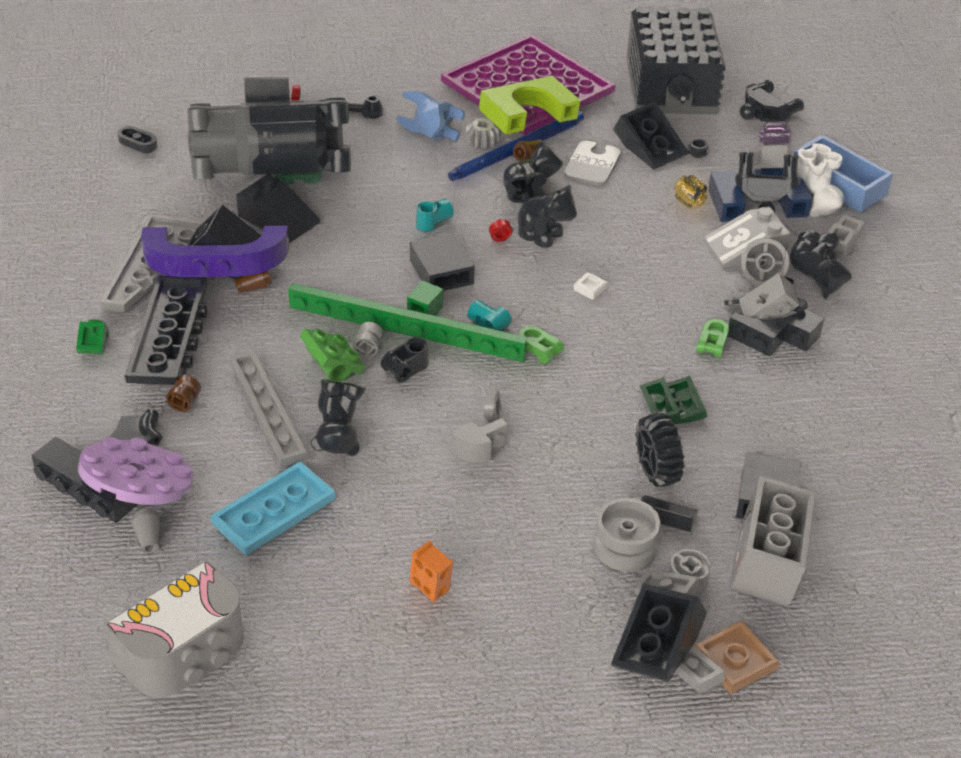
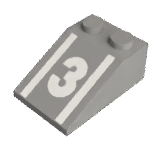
M762 207L749 210L704 236L703 241L721 267L726 268L740 265L743 249L748 243L758 238L776 240L787 251L790 232L770 207Z

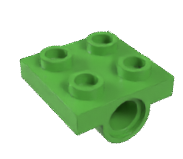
M304 328L299 337L306 344L307 351L330 380L342 382L351 373L362 374L366 366L360 360V355L349 346L348 340L341 334L335 333L332 335L320 329L311 330Z

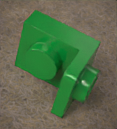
M90 319L88 322L80 321L76 346L78 354L104 355L106 337H109L110 332L106 323L97 319Z

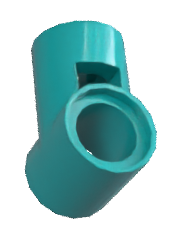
M444 198L434 203L430 201L418 203L416 210L417 229L430 232L436 228L437 223L452 218L454 209L451 202Z
M481 300L474 301L467 312V318L481 327L503 331L512 324V317L508 310L503 307L494 309Z

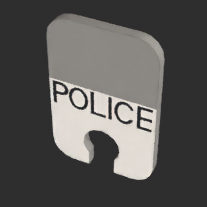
M582 141L578 144L566 166L564 176L567 179L591 185H605L620 157V150L617 147L607 145L604 154H594L592 150H595L596 142Z

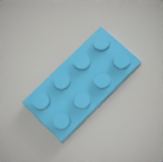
M300 461L211 515V524L247 556L335 500L336 494L329 485Z

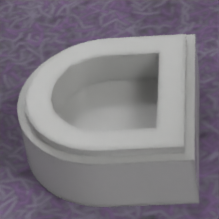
M489 387L485 399L484 415L486 419L496 420L501 410L500 393L498 388Z

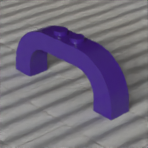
M264 226L259 239L244 245L181 246L169 242L167 227H143L141 232L145 263L156 272L176 277L254 275L276 267L285 260L289 252L288 226Z

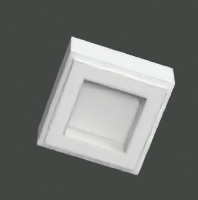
M589 272L574 283V291L592 300L607 288V281Z

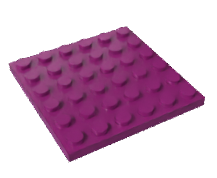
M532 34L441 74V82L478 106L480 104L481 90L553 76L580 99L579 109L615 91V84ZM520 105L527 111L525 129L519 133L526 135L556 119L540 107Z

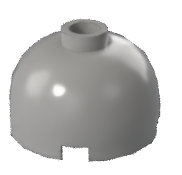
M758 238L748 243L743 249L740 257L741 270L744 276L752 283L761 285L778 273L783 277L786 275L789 267V255L778 241L770 238Z

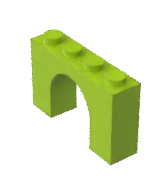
M553 76L481 90L479 110L507 135L524 131L527 111L520 105L540 107L551 114L557 121L564 122L577 119L580 99Z

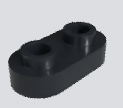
M125 126L117 132L120 144L139 152L148 154L153 152L158 146L157 138L154 134L137 127Z

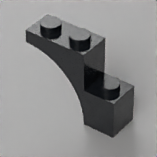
M807 309L780 319H756L735 312L729 320L728 337L769 357L784 341L803 351H807L821 336L825 318Z

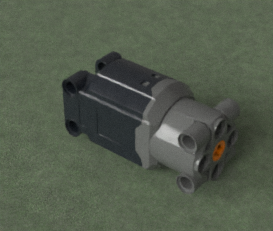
M346 98L251 102L226 106L195 103L190 104V108L187 109L188 146L193 179L213 178V174L242 172L244 175L321 171L341 173L351 171L350 146L343 144L342 124L349 122L348 101H346Z

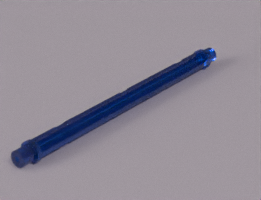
M578 112L577 119L564 122L556 120L478 156L448 172V178L451 181L463 179L512 156L513 148L519 141L537 139L544 141L578 125L579 122L584 120V115L582 112Z

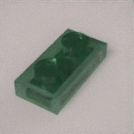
M321 172L278 173L276 178L286 184H293L294 180H303L304 183H316L317 179H321Z

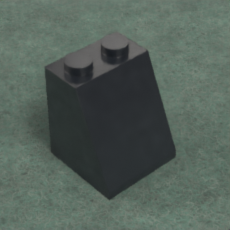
M222 204L196 228L187 246L244 245L256 241L261 235ZM227 276V277H230V278L236 280V279L240 278L241 276Z

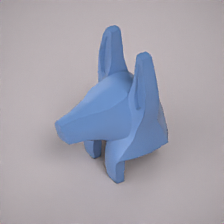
M420 91L403 92V97L417 104L414 119L397 116L396 120L404 128L413 133H422L434 140L447 137L458 141L460 131L447 126V124L453 121V118L464 120L465 111L451 103L437 101L430 95Z

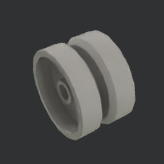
M618 498L605 503L599 510L594 539L596 556L603 564L619 571H638L648 566L655 558L661 523L658 513L649 504L633 498Z

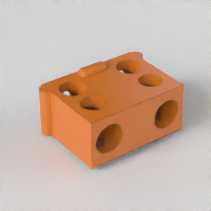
M429 540L412 552L409 581L435 602L450 590L453 561L437 549L432 541Z

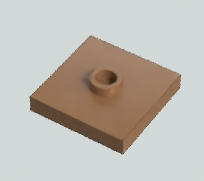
M742 620L694 644L699 651L725 672V681L721 684L730 694L779 669L780 661Z

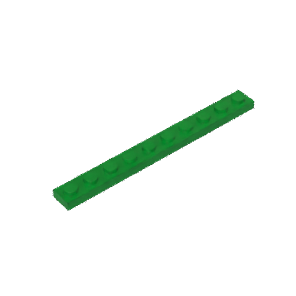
M291 283L288 288L289 308L357 324L373 322L378 324L383 330L420 337L425 340L523 363L526 358L528 337Z

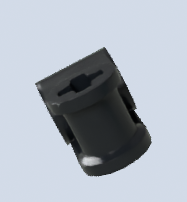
M420 337L409 339L383 356L380 364L381 368L394 374L398 382L403 383L407 381L410 377L428 367V342Z

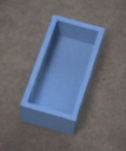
M824 135L815 138L794 151V155H798V151L801 148L807 150L812 148L813 144H823L830 147L831 152L842 155V163L839 169H833L831 185L838 187L843 192L846 205L860 213L888 195L893 173Z

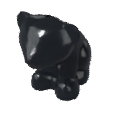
M543 140L538 143L537 149L529 158L509 165L504 171L503 184L510 201L523 203L527 199L547 195L542 186L546 184V178L560 170L563 162L549 147L544 145Z
M569 184L563 189L548 195L536 196L523 202L518 212V234L526 241H534L541 248H548L552 246L553 238L563 236V227L556 221H572L577 216L574 197L571 194V185Z
M805 231L800 233L791 249L790 262L795 270L814 279L822 292L823 298L827 300L829 294L835 293L845 283L850 281L852 275L837 260V254L833 251L840 242L834 233L820 235L815 231Z
M321 380L318 407L322 413L323 423L319 426L316 436L311 440V446L314 450H323L333 454H348L350 456H354L359 452L360 446L357 442V432L351 421L356 409V402L364 394L366 388L351 383Z

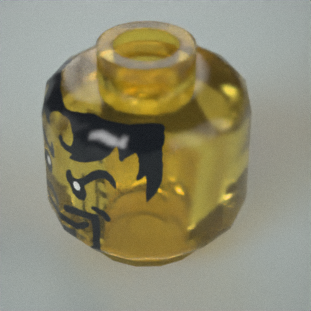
M684 175L674 186L675 198L687 208H693L696 205L701 207L708 198L706 196V184L694 175Z

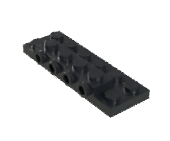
M157 277L125 373L126 383L174 385L179 376L185 375L187 368H192L193 354L191 352L198 349V337L196 335L202 334L203 322L201 318H206L208 312L207 304L203 303L208 285L206 277Z

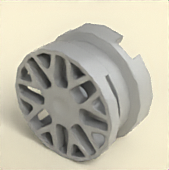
M682 549L672 556L669 573L698 577L701 587L696 594H699L708 585L711 563L709 558L698 550Z

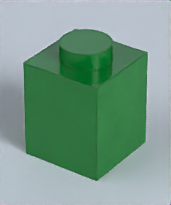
M421 281L407 296V310L436 316L443 308V288L425 281Z

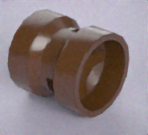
M181 375L174 383V387L166 395V401L171 408L177 411H188L193 404V399L200 393L201 385L192 376Z

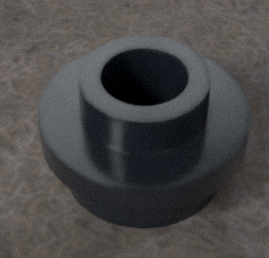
M702 139L692 140L687 148L689 154L695 158H702L709 153L708 143Z

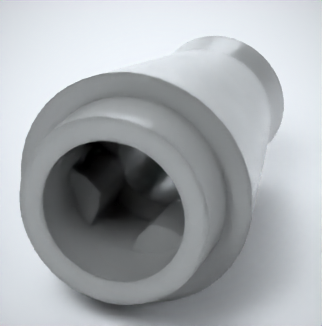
M141 509L134 514L131 524L140 542L142 552L154 553L159 549L160 516L153 509Z

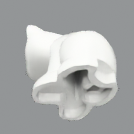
M813 144L812 148L807 150L801 148L798 151L797 172L813 194L810 216H826L837 212L844 203V194L838 187L831 185V176L833 169H839L842 163V155L831 152L830 147L823 144Z

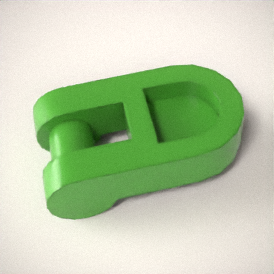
M720 319L708 320L703 327L696 352L701 354L708 352L712 353L714 357L721 358L728 338V324Z
M536 326L524 327L519 332L520 336L528 337L527 350L536 355L543 364L551 361L553 355H558L564 351V345L559 339Z

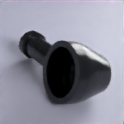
M368 95L363 104L348 103V111L362 112V115L367 118L375 119L383 114L381 101L376 95Z

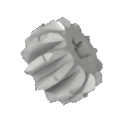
M488 117L472 118V121L467 122L465 138L469 146L485 150L486 148L492 149L494 145L499 144L501 130Z

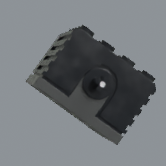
M639 7L631 12L626 59L635 109L655 101L663 114H719V98L722 95V80H724L726 66L713 15L707 8L668 9L665 7L658 9Z

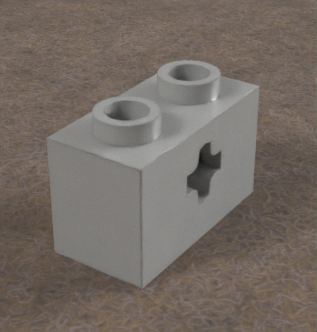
M788 145L759 146L749 149V152L754 153L753 169L784 168V155H791Z
M780 273L739 299L744 316L756 319H779L799 306L793 284Z

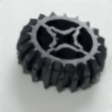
M653 413L642 417L636 426L635 444L637 446L639 462L645 475L649 478V482H653L656 487H666L679 482L684 473L685 464L683 459L685 456L683 455V446L680 441L681 437L678 435V428L674 427V421L667 414Z

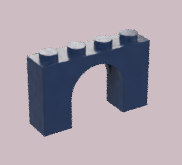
M784 168L753 169L755 175L782 176ZM739 170L712 171L710 174L708 191L720 222L732 221L744 214L746 201L743 195L745 193L735 182V175H737ZM801 179L800 184L779 199L778 202L786 218L808 217L812 198L803 179Z

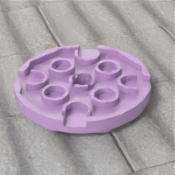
M107 437L104 441L86 447L80 455L78 464L80 477L91 488L99 493L105 489L115 493L117 500L135 504L160 505L178 501L183 493H189L193 480V472L190 466L182 459L181 454L148 444L146 440L141 438H133L130 441Z

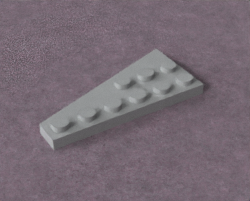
M149 214L100 300L101 309L126 312L155 286L158 276H166L154 271L145 263L141 240L143 227H167L170 243L187 246L196 228L204 221Z

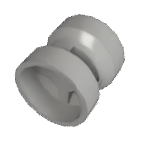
M365 322L359 327L358 336L354 341L353 347L359 355L373 357L378 352L379 343L383 337V330L376 323Z

